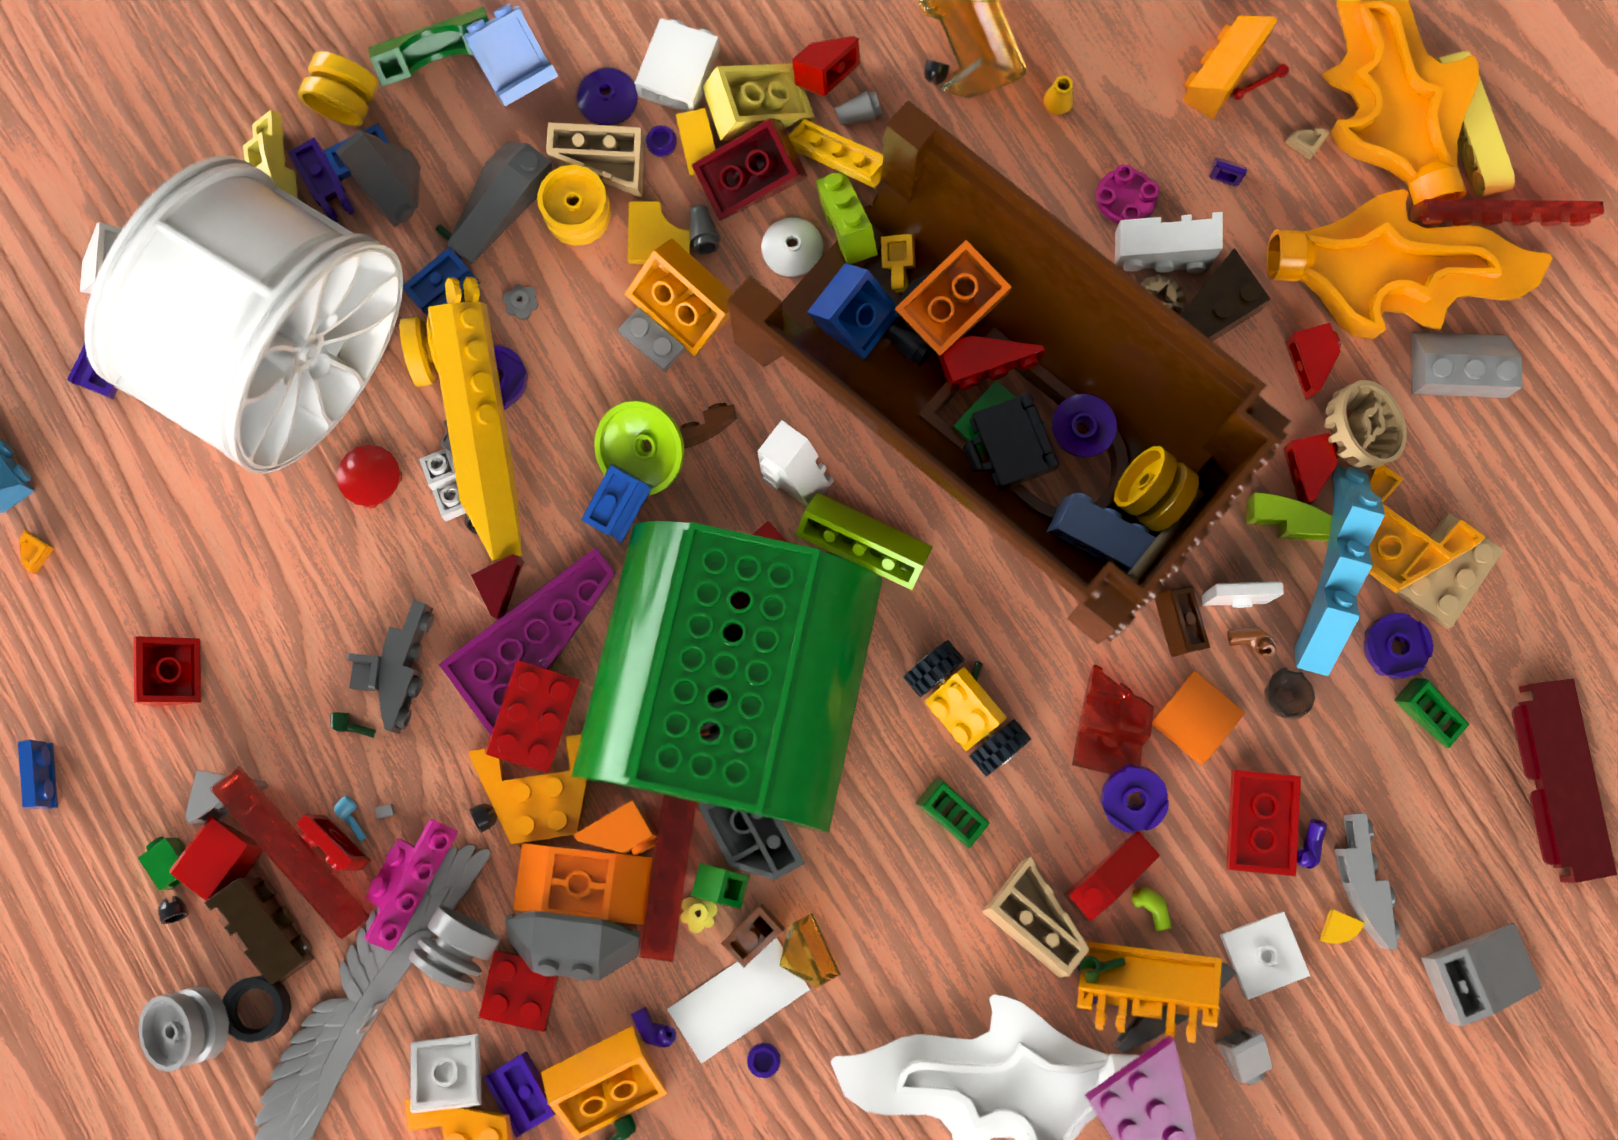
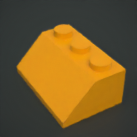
M1238 16L1232 26L1226 24L1216 39L1220 42L1215 49L1210 47L1201 59L1200 64L1203 67L1199 73L1193 70L1183 85L1187 91L1182 101L1213 120L1262 51L1278 19L1270 16Z
M672 238L652 252L625 292V295L679 341L694 357L730 318L727 300L732 296L733 292Z
M633 1026L541 1072L548 1104L575 1140L667 1095L666 1088L650 1053Z

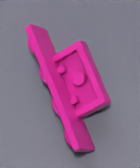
M430 819L415 846L398 838L394 847L389 850L386 861L378 876L371 882L369 892L365 897L380 908L365 935L367 942L389 951L395 949L458 832L455 829Z

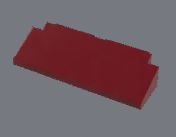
M1574 678L1519 686L1520 693L1531 691L1533 700L1518 702L1519 706L1514 707L1512 710V719L1524 774L1528 779L1535 780L1537 790L1531 792L1530 803L1543 861L1548 865H1553V868H1570L1571 874L1559 876L1560 882L1579 883L1617 875Z

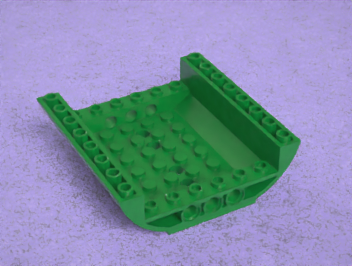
M648 521L634 525L571 777L602 784L608 782L796 823L799 827L829 833L883 579L857 563L820 551L817 548L693 522ZM740 592L750 597V604L742 610L736 609L731 605L732 597ZM729 625L741 627L743 630L741 639L736 642L727 641L723 636L726 627ZM715 690H722L728 695L726 705L721 708H714L708 702L709 695ZM715 723L720 727V735L715 741H705L701 737V729L705 724Z

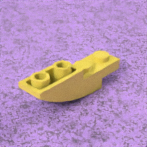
M270 110L252 124L253 138L243 145L245 161L267 173L277 187L297 198L296 173L294 170L285 167L284 132L281 114Z

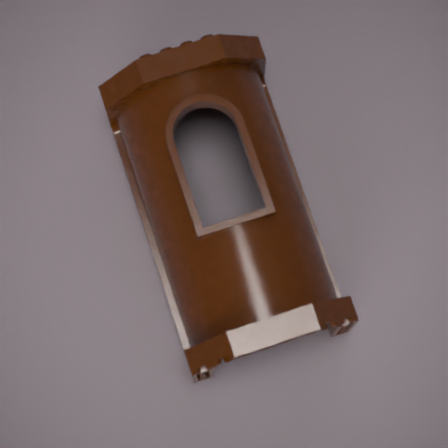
M908 100L886 124L882 176L876 188L878 194L873 200V206L868 205L864 207V211L872 225L878 255L850 265L869 270L898 306L903 293H895V290H892L891 270L884 271L882 269V236L913 234L915 236L916 268L906 269L909 284L921 276L930 275L967 240L1012 288L1001 302L961 338L977 336L1042 345L1045 351L1036 366L1026 370H1021L1018 367L1014 370L1058 405L1073 395L1089 394L1105 401L1114 412L1117 421V432L1114 441L1107 449L1111 463V478L1105 494L1093 504L1102 509L1110 508L1119 512L1122 515L1121 519L1130 524L1137 523L1143 525L1136 518V515H1129L1114 502V492L1119 479L1131 462L1143 451L1153 446H1161L1176 458L1177 463H1184L1199 476L1198 489L1205 494V498L1138 583H1135L1110 561L1105 564L1047 533L1058 507L1043 502L1022 484L998 491L991 478V471H972L963 449L968 442L938 416V413L958 392L959 388L950 391L937 353L934 350L921 366L916 363L911 364L886 338L887 330L863 360L827 335L807 313L846 263L839 248L838 240L783 301L750 275L727 300L734 342L763 367L781 356L786 358L1070 593L1079 602L1067 618L1072 624L1097 644L1105 639L1111 642L1114 637L1123 633L1136 618L1133 614L1158 595L1165 586L1162 582L1177 572L1187 560L1185 555L1189 554L1194 547L1196 548L1210 532L1207 529L1216 521H1219L1232 506L1229 502H1232L1238 494L1240 495L1254 479L1252 476L1276 453L1274 450L1288 436L1283 430L1291 421L1259 395L1267 386L1263 381ZM900 315L892 323L893 325L895 322H898L900 325L906 326ZM980 454L983 464L987 463L986 458ZM1150 530L1149 534L1157 537L1161 531Z

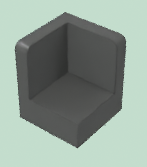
M347 653L346 660L353 662L349 688L379 692L381 657Z

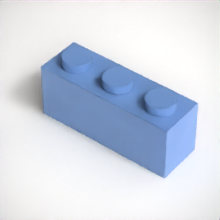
M1073 493L1063 497L1047 533L1105 564L1110 561L1126 575L1156 539V537L1149 534L1150 530L1147 527L1137 523L1130 524L1122 520V515L1119 512L1110 508L1102 509L1093 504L1094 500L1083 493Z

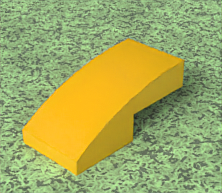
M706 108L676 114L689 176L696 175L691 164L715 151Z

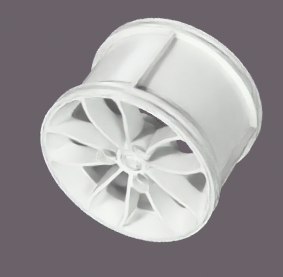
M234 156L210 157L186 167L161 185L140 206L115 240L98 273L88 303L85 321L87 356L95 372L105 381L121 391L136 397L206 441L243 468L260 474L274 472L289 466L319 444L341 421L369 382L389 343L399 314L403 293L401 263L396 253L389 247L366 234L353 233L277 187L267 173L249 162Z

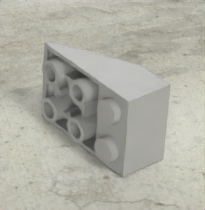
M1515 923L1421 957L1446 1021L1459 1026L1494 1015L1542 988Z

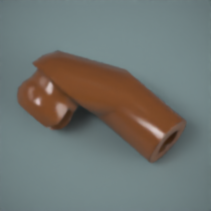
M1259 627L1232 629L1227 632L1230 646L1247 644L1257 654L1267 658L1273 656L1276 652L1275 641Z

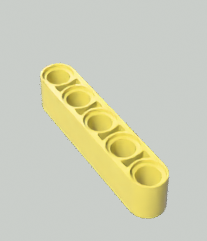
M1465 50L1435 59L1445 64L1461 61L1472 54ZM1479 75V82L1465 114L1457 146L1473 191L1477 197L1481 198L1511 190L1515 184V175Z

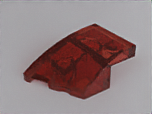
M1093 665L1084 696L1072 765L1107 774H1112L1127 764L1140 766L1142 747L1151 737L1154 706L1142 697L1134 695L1131 689L1122 682L1120 684L1116 683L1102 672L1103 668L1099 665Z

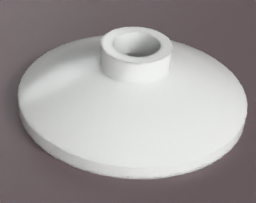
M784 218L772 224L764 234L762 255L768 267L775 273L784 277H800L806 275L822 258L823 240L817 228L810 222L801 218ZM791 239L798 242L795 247H789L786 243Z

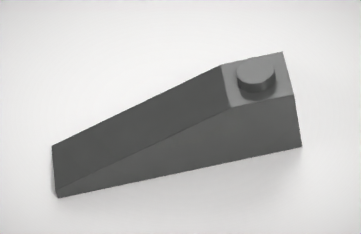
M359 130L335 152L368 200L396 227L399 223L410 219L414 210L418 208L420 165L409 149H400L394 143L389 142L387 144L379 137Z
M506 142L485 163L447 243L448 247L470 264H473L537 198L541 182L552 171V162L528 143Z

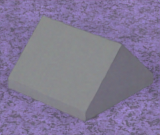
M196 770L185 818L188 823L204 824L210 815L221 820L269 786L265 781Z

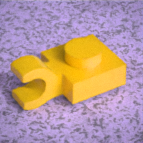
M913 234L882 236V269L884 271L891 270L892 290H895V293H904L905 289L909 286L906 269L916 268L915 236Z

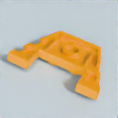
M1382 465L1375 468L1370 480L1372 492L1382 499L1385 516L1369 545L1373 564L1369 574L1393 592L1398 593L1478 546L1486 536L1460 519L1441 543L1430 538L1384 505L1385 501L1398 488L1404 478L1387 466Z
M582 734L566 736L569 771L504 780L502 759L486 755V749L468 751L473 766L511 845L574 836V834L579 832L588 780L571 776Z
M410 1098L404 1100L408 1131L442 1126L444 1140H513L510 1115L470 1107L412 1113L410 1111Z

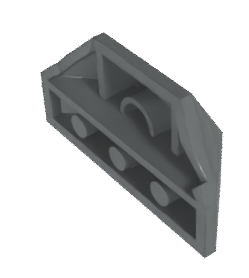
M699 803L698 808L730 867L776 880L805 864L781 820Z
M542 911L524 912L518 915L510 914L506 917L508 941L532 972L540 973L544 976L558 975L573 977L580 981L589 979L600 981L637 958L640 953L639 931L627 930L619 924L604 919Z

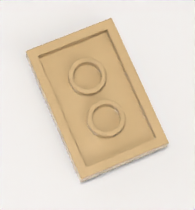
M1450 513L1445 515L1430 538L1441 543L1459 522V519ZM1485 538L1478 546L1395 594L1444 628L1450 629L1504 550Z

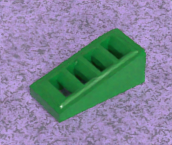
M1412 679L1394 700L1445 748H1450L1470 725L1428 679ZM1431 701L1430 707L1424 711L1423 708ZM1441 710L1443 713H1442V714L1438 717V719L1434 722L1432 719H1433V718L1438 714V712ZM1451 719L1453 723L1443 732L1441 730L1442 727Z
M935 779L916 802V805L969 849L990 824L944 781ZM943 793L944 796L938 801V803L933 808L931 805L939 797V795ZM952 800L955 804L945 816H942L940 813ZM964 810L965 813L955 825L951 824L957 814ZM973 818L976 820L975 823L964 835L961 830Z

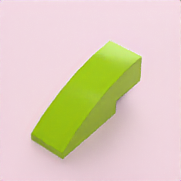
M1255 492L1247 498L1246 524L1278 526V538L1329 541L1332 516L1324 511L1298 500L1279 495Z

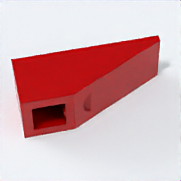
M967 336L959 339L941 356L937 354L950 391L957 388L960 391H965L977 386L980 380L990 378L993 381L1008 375L1009 370L1018 367L1021 370H1026L1036 366L1039 363L1038 360H1041L1045 349L1042 345Z

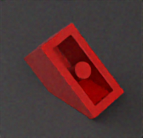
M851 36L810 43L792 59L795 85L826 96L860 65L859 38Z
M1330 322L1295 332L1285 342L1306 400L1312 399L1321 391L1341 352L1340 337L1336 331H1333Z
M1329 432L1292 440L1283 448L1297 499L1308 505L1317 499L1338 464L1337 459L1339 456L1336 454L1338 446L1336 442L1329 443Z

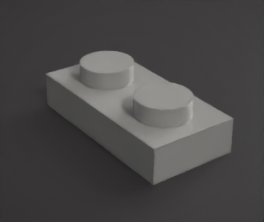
M639 307L617 329L623 338L664 373L686 351L679 341Z

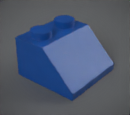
M846 263L807 311L810 317L827 335L863 360L899 316L894 310L897 304L870 271Z

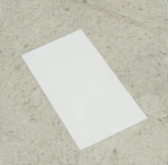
M776 937L744 968L737 961L667 1010L702 1064L810 989Z

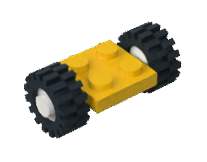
M947 640L922 658L903 678L919 697H922L937 684L940 686L924 702L965 751H968L982 738L984 740L988 739L969 756L987 777L1015 756L1031 740V737L1015 718L994 734V729L1006 720L1007 717L965 667L961 668L951 678L948 676L965 659L952 643Z

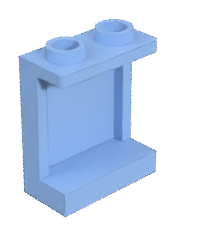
M506 4L494 11L496 17L486 23L483 19L472 23L467 27L468 33L463 35L499 101L504 106L511 104L558 76L522 15V9L517 5L511 7L510 4Z

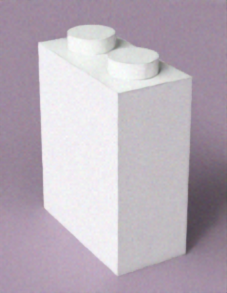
M660 18L635 81L638 97L683 112L697 110L704 93L702 86L710 77L720 52L718 37L706 29L696 30L687 27L678 20L672 19L668 21Z

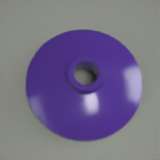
M602 68L591 72L582 80L577 91V103L581 113L587 120L596 125L614 126L624 122L633 114L638 102L636 86L633 80L623 71L614 68ZM603 90H611L610 94L608 95L601 94Z
M1077 394L1065 399L1055 410L1052 418V432L1056 442L1064 451L1073 456L1089 458L1097 456L1109 448L1116 436L1117 421L1114 412L1105 401L1093 395ZM1077 425H1084L1087 428V433H1079Z

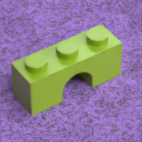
M838 172L815 180L821 209L829 226H834L838 245L846 263L853 264L878 255L872 225L848 176Z

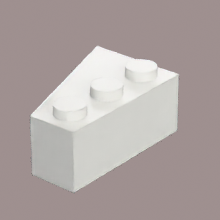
M1213 212L1212 219L1192 220V214L1181 215V221L1162 222L1161 217L1121 220L1115 231V265L1124 267V270L1132 272L1140 271L1143 268L1155 269V271L1161 273L1171 272L1174 269L1186 270L1187 273L1191 274L1208 271L1223 249V212Z
M783 420L779 422L757 451L761 474L764 475L762 480L774 490L780 487L806 507L816 492L824 495L834 482L830 475L824 473L827 469L825 465L821 462L819 465L816 464L815 461L819 456L810 441Z

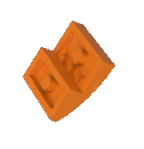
M1194 670L1184 680L1175 694L1167 700L1150 723L1202 766L1234 729L1245 712Z

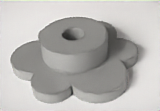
M515 285L512 291L506 292L503 295V302L507 306V313L511 316L517 315L518 318L523 320L529 318L531 310L538 308V302L535 300L537 296L536 290L530 286L523 288L521 285Z

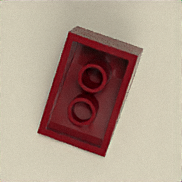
M771 118L691 164L719 221L774 196L808 177L781 121Z

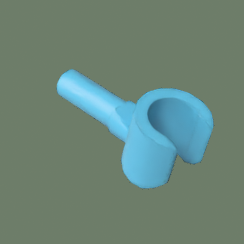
M344 796L335 805L334 812L339 818L349 824L360 842L367 837L356 819L351 815L358 808V805L349 796Z

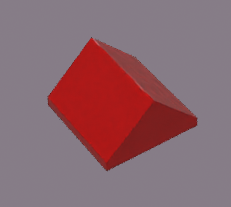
M133 637L134 703L152 707L201 703L200 638Z
M210 815L169 872L203 900L207 901L236 879L244 878L266 849V846Z

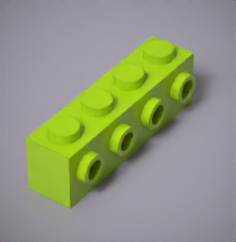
M816 492L805 509L795 534L797 537L857 563L910 590H913L933 546L818 492Z

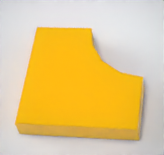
M629 201L627 258L629 264H645L652 252L671 238L691 255L690 231L678 229L670 224L662 214L660 201Z

